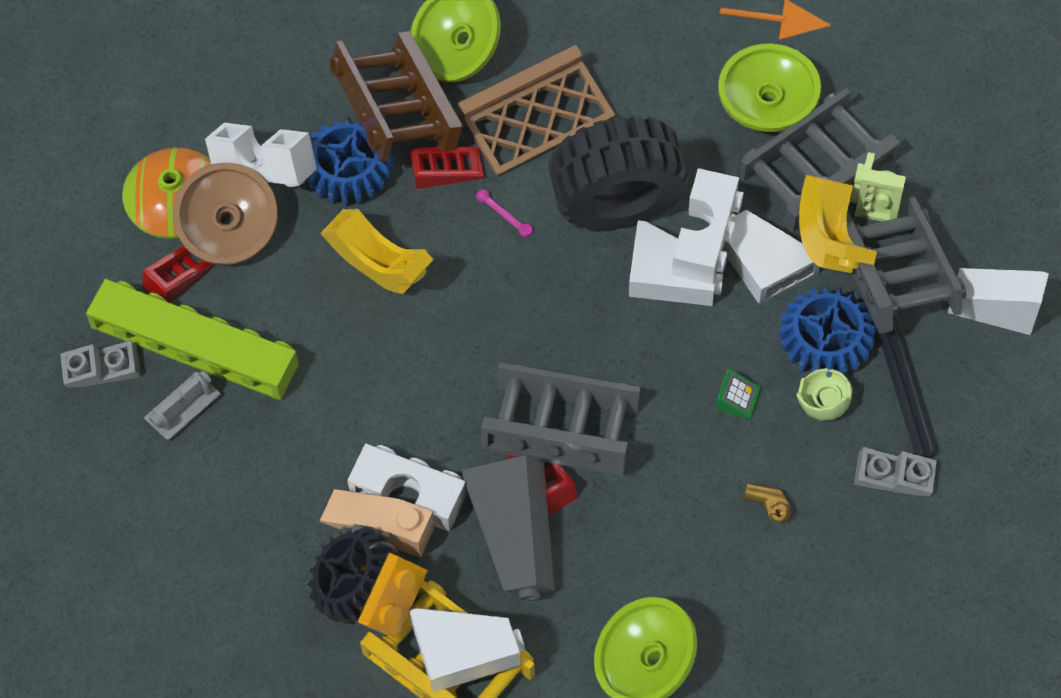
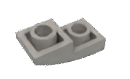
M132 340L98 349L94 344L60 353L63 382L66 387H85L141 377L137 345Z
M863 447L858 454L854 485L910 495L930 496L933 492L937 461L904 451L895 456Z

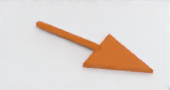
M789 0L784 1L782 16L721 8L719 11L723 15L781 22L779 40L831 26Z

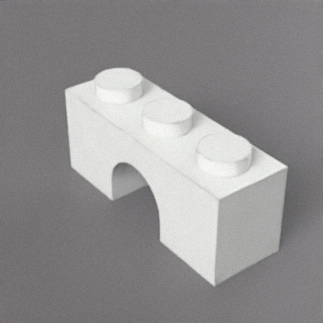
M223 123L205 138L211 164L225 162L246 166L262 176L267 183H280L288 187L299 186L317 170L310 136L307 132L280 129L260 146L255 139L252 126Z
M698 168L690 195L689 216L702 218L709 223V226L699 231L681 228L673 256L672 275L713 284L716 272L723 273L727 259V252L722 251L724 242L731 243L736 223L730 220L733 212L739 213L744 192L738 191L739 177Z
M365 443L347 480L350 492L388 497L393 490L399 487L413 488L419 493L415 505L433 511L435 527L450 532L467 496L466 482L458 474L448 470L443 472L429 468L427 463L417 458H410L408 460L397 456L393 450L382 445L374 447Z

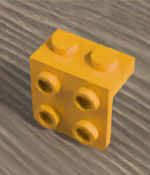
M389 553L358 623L397 639L428 570Z

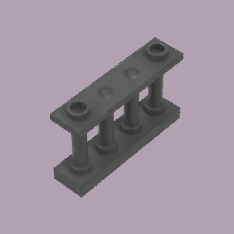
M847 88L836 95L834 93L828 95L821 102L820 106L813 110L805 119L790 126L759 149H751L742 158L740 178L745 181L757 173L787 205L784 224L793 233L800 228L799 209L801 195H796L768 164L783 155L804 177L810 175L852 185L854 188L858 163H866L868 152L875 153L872 170L881 171L898 158L901 142L892 133L883 140H875L846 111L851 93ZM835 118L865 149V152L856 159L853 157L849 158L820 128ZM809 136L839 167V170L830 177H823L794 146Z
M915 196L908 197V216L860 227L859 224L854 225L849 212H847V230L850 239L858 246L877 251L875 263L923 252L928 262L885 273L881 270L876 271L875 263L874 265L860 263L859 269L853 268L851 275L879 334L893 331V315H897L898 310L946 299L954 316L962 314V299L966 298L965 284L962 278H957L931 228L928 211L926 208L921 209ZM910 229L916 238L915 240L876 249L864 246V240ZM935 276L939 284L938 287L895 297L893 294H887L886 291L887 286Z
M499 362L497 390H503L505 394L498 419L484 417L481 426L482 451L515 457L527 455L543 462L623 476L628 442L619 441L625 412L638 413L640 387ZM519 393L540 397L533 425L512 422ZM554 400L576 403L569 432L547 428ZM590 406L611 410L604 438L583 434Z

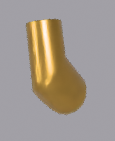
M747 483L744 500L762 504L770 519L776 523L786 522L790 518L791 507L781 490Z

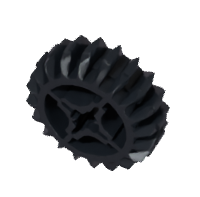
M354 524L350 528L343 526L340 534L332 533L331 542L329 544L322 543L323 551L320 556H314L317 561L316 565L309 570L313 578L307 585L312 589L309 597L314 600L315 608L335 622L339 621L351 625L358 622L388 554L398 555L399 551L392 545L393 541L374 527Z

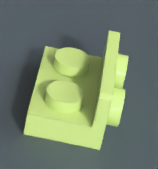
M868 152L866 163H858L855 175V184L851 197V202L857 203L855 216L882 222L896 219L906 177L896 175L890 171L872 170L875 153Z

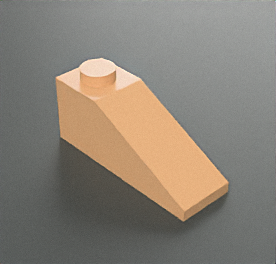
M334 489L320 519L321 523L338 529H342L343 526L350 528L354 524L374 527L393 541L392 545L396 550L418 558L422 557L435 528L433 511L397 498Z

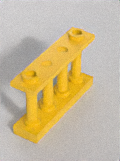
M423 580L417 596L420 598L410 609L429 610L433 607L437 611L468 614L445 597L446 592L443 588L431 580L428 583ZM410 611L397 639L388 635L386 637L382 635L378 638L369 631L360 642L364 656L419 698H457L455 697L457 695L455 690L460 684L433 692L429 677L426 675L427 671L421 652L415 659L411 657L409 660L398 653L399 649L397 646L413 629ZM526 650L520 652V666L499 672L478 698H497L518 672L531 681L535 676V664L532 662L534 660L533 657Z

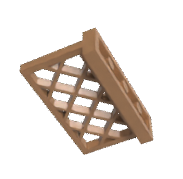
M577 45L458 103V119L463 126L466 125L497 177L556 148L557 145H561L562 140L568 135H575L576 130L582 127L588 128L593 126L594 122L601 120L605 122L615 117L613 110L582 62L583 55ZM579 73L585 83L583 93L564 88L566 79ZM588 89L592 95L587 94ZM543 90L557 93L554 107L536 103L537 93ZM561 95L580 100L577 114L557 109ZM584 101L597 104L604 113L594 119L580 115ZM513 105L528 108L525 121L522 122L505 117L507 109ZM532 109L551 114L548 128L528 123ZM555 116L573 120L572 130L565 134L551 130ZM485 119L499 123L495 137L480 133L476 124ZM578 122L584 123L577 127ZM503 124L522 129L518 143L499 138ZM526 130L544 135L543 144L537 148L522 145ZM549 137L555 138L548 142ZM487 143H491V144H492L491 150H490L489 146L487 145ZM496 145L516 150L513 160L500 166L494 156ZM519 152H524V153H525V154H523V155H521V156L518 157Z

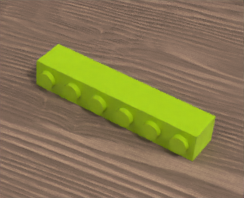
M105 279L86 312L92 329L126 342L132 340L139 347L280 401L299 366L296 351L285 342L275 341L274 343L263 339L253 330H239L230 326L229 323L219 317H212L210 319L198 314L195 309L187 305H180L179 307L168 303L158 294L149 293L147 295L136 291L133 286L123 281L115 283Z

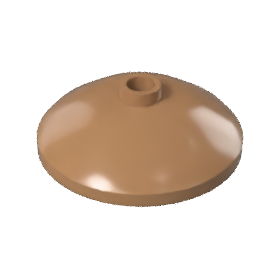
M215 163L197 170L185 180L174 200L173 223L180 241L194 256L211 264L234 265L253 258L269 243L277 224V204L268 183L254 170L236 163ZM224 215H232L234 217L232 223L228 225L223 224L221 219Z

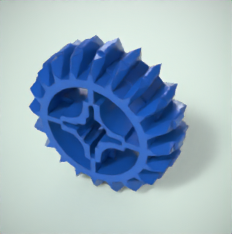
M348 116L345 123L339 124L334 118L333 126L327 127L321 124V133L311 132L310 140L317 170L306 179L308 187L311 190L316 189L320 199L328 195L332 205L338 197L342 198V203L347 206L349 198L355 197V201L360 205L362 201L361 195L365 194L373 199L375 195L374 189L383 191L385 186L384 180H390V169L394 165L393 157L391 156L392 148L388 161L381 162L375 150L370 148L367 135L360 121L352 124V120ZM363 146L373 154L374 159L368 158L366 153L360 152L359 147ZM320 163H326L329 168L334 169V176L324 171Z
M825 286L821 294H818L811 288L808 291V297L799 293L795 303L789 302L786 307V314H783L780 324L782 327L779 329V337L783 340L781 345L783 352H789L788 360L790 363L800 360L798 367L800 372L806 370L809 366L812 367V372L827 368L828 370L834 369L846 375L847 368L855 372L859 368L860 362L865 363L867 361L868 351H871L874 347L875 341L873 337H875L876 328L874 325H871L873 319L870 313H865V302L854 304L856 299L854 293L844 297L842 296L843 291L841 287L833 294L829 293L828 287ZM817 313H824L823 315H819V316H815V315H814V314H817ZM838 315L848 321L850 325L842 323ZM829 323H832L831 334H827L826 340L823 341V331L827 330ZM801 334L805 335L806 339L813 341L816 345V348L810 346L803 339ZM834 348H842L838 351L829 352L831 349ZM832 372L826 373L827 378L832 376Z

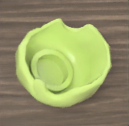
M824 368L815 370L808 376L801 378L799 391L796 395L799 404L808 416L819 421L834 420L845 413L851 404L853 391L850 381L843 373L834 369L828 370ZM832 372V376L827 378L826 373ZM818 395L823 403V406L818 403Z

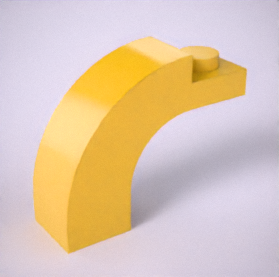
M806 175L800 200L799 226L801 240L809 258L822 268L851 274L853 268L859 269L860 263L874 265L877 251L854 244L848 234L847 210L853 186Z
M343 209L320 233L349 264L381 287L399 294H404L412 284L422 279L427 272L425 268L433 261V258L425 249H404L387 240L371 225L359 209Z

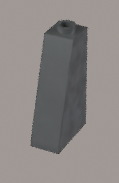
M523 455L462 470L463 479L466 482L467 490L504 592L519 596L521 601H533L540 599L541 593L555 591L544 462Z

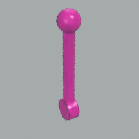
M479 190L477 192V200L488 204L516 227L521 237L527 238L531 236L532 227L529 224H521L492 200L488 191Z

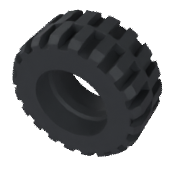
M631 115L630 118H623L622 116L613 117L612 120L605 122L603 120L593 123V126L588 128L582 127L576 130L575 135H568L562 140L561 146L557 145L548 165L561 216L575 227L581 229L586 227L591 231H597L598 229L611 231L619 227L625 229L633 227V224H636L638 220L648 222L652 217L666 213L667 208L674 207L680 197H683L688 183V174L676 133L671 127L662 121L659 122L656 118L647 117L643 119L639 115Z

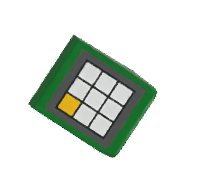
M727 369L717 398L716 410L751 419L761 387L738 373Z

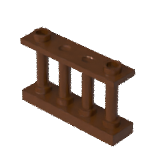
M410 31L397 34L395 46L391 51L351 57L343 41L336 42L334 54L329 60L331 74L337 77L367 135L370 148L375 150L381 162L388 161L392 143L430 136L437 139L443 152L456 150L462 124ZM394 65L398 67L401 75L364 81L358 70ZM406 88L408 91H411L414 99L376 105L371 93ZM419 112L421 115H424L427 123L389 129L384 117Z

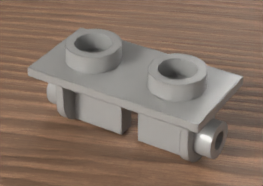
M196 371L158 406L152 409L144 419L169 442L216 400L221 393L210 384L211 379L204 371L200 373Z

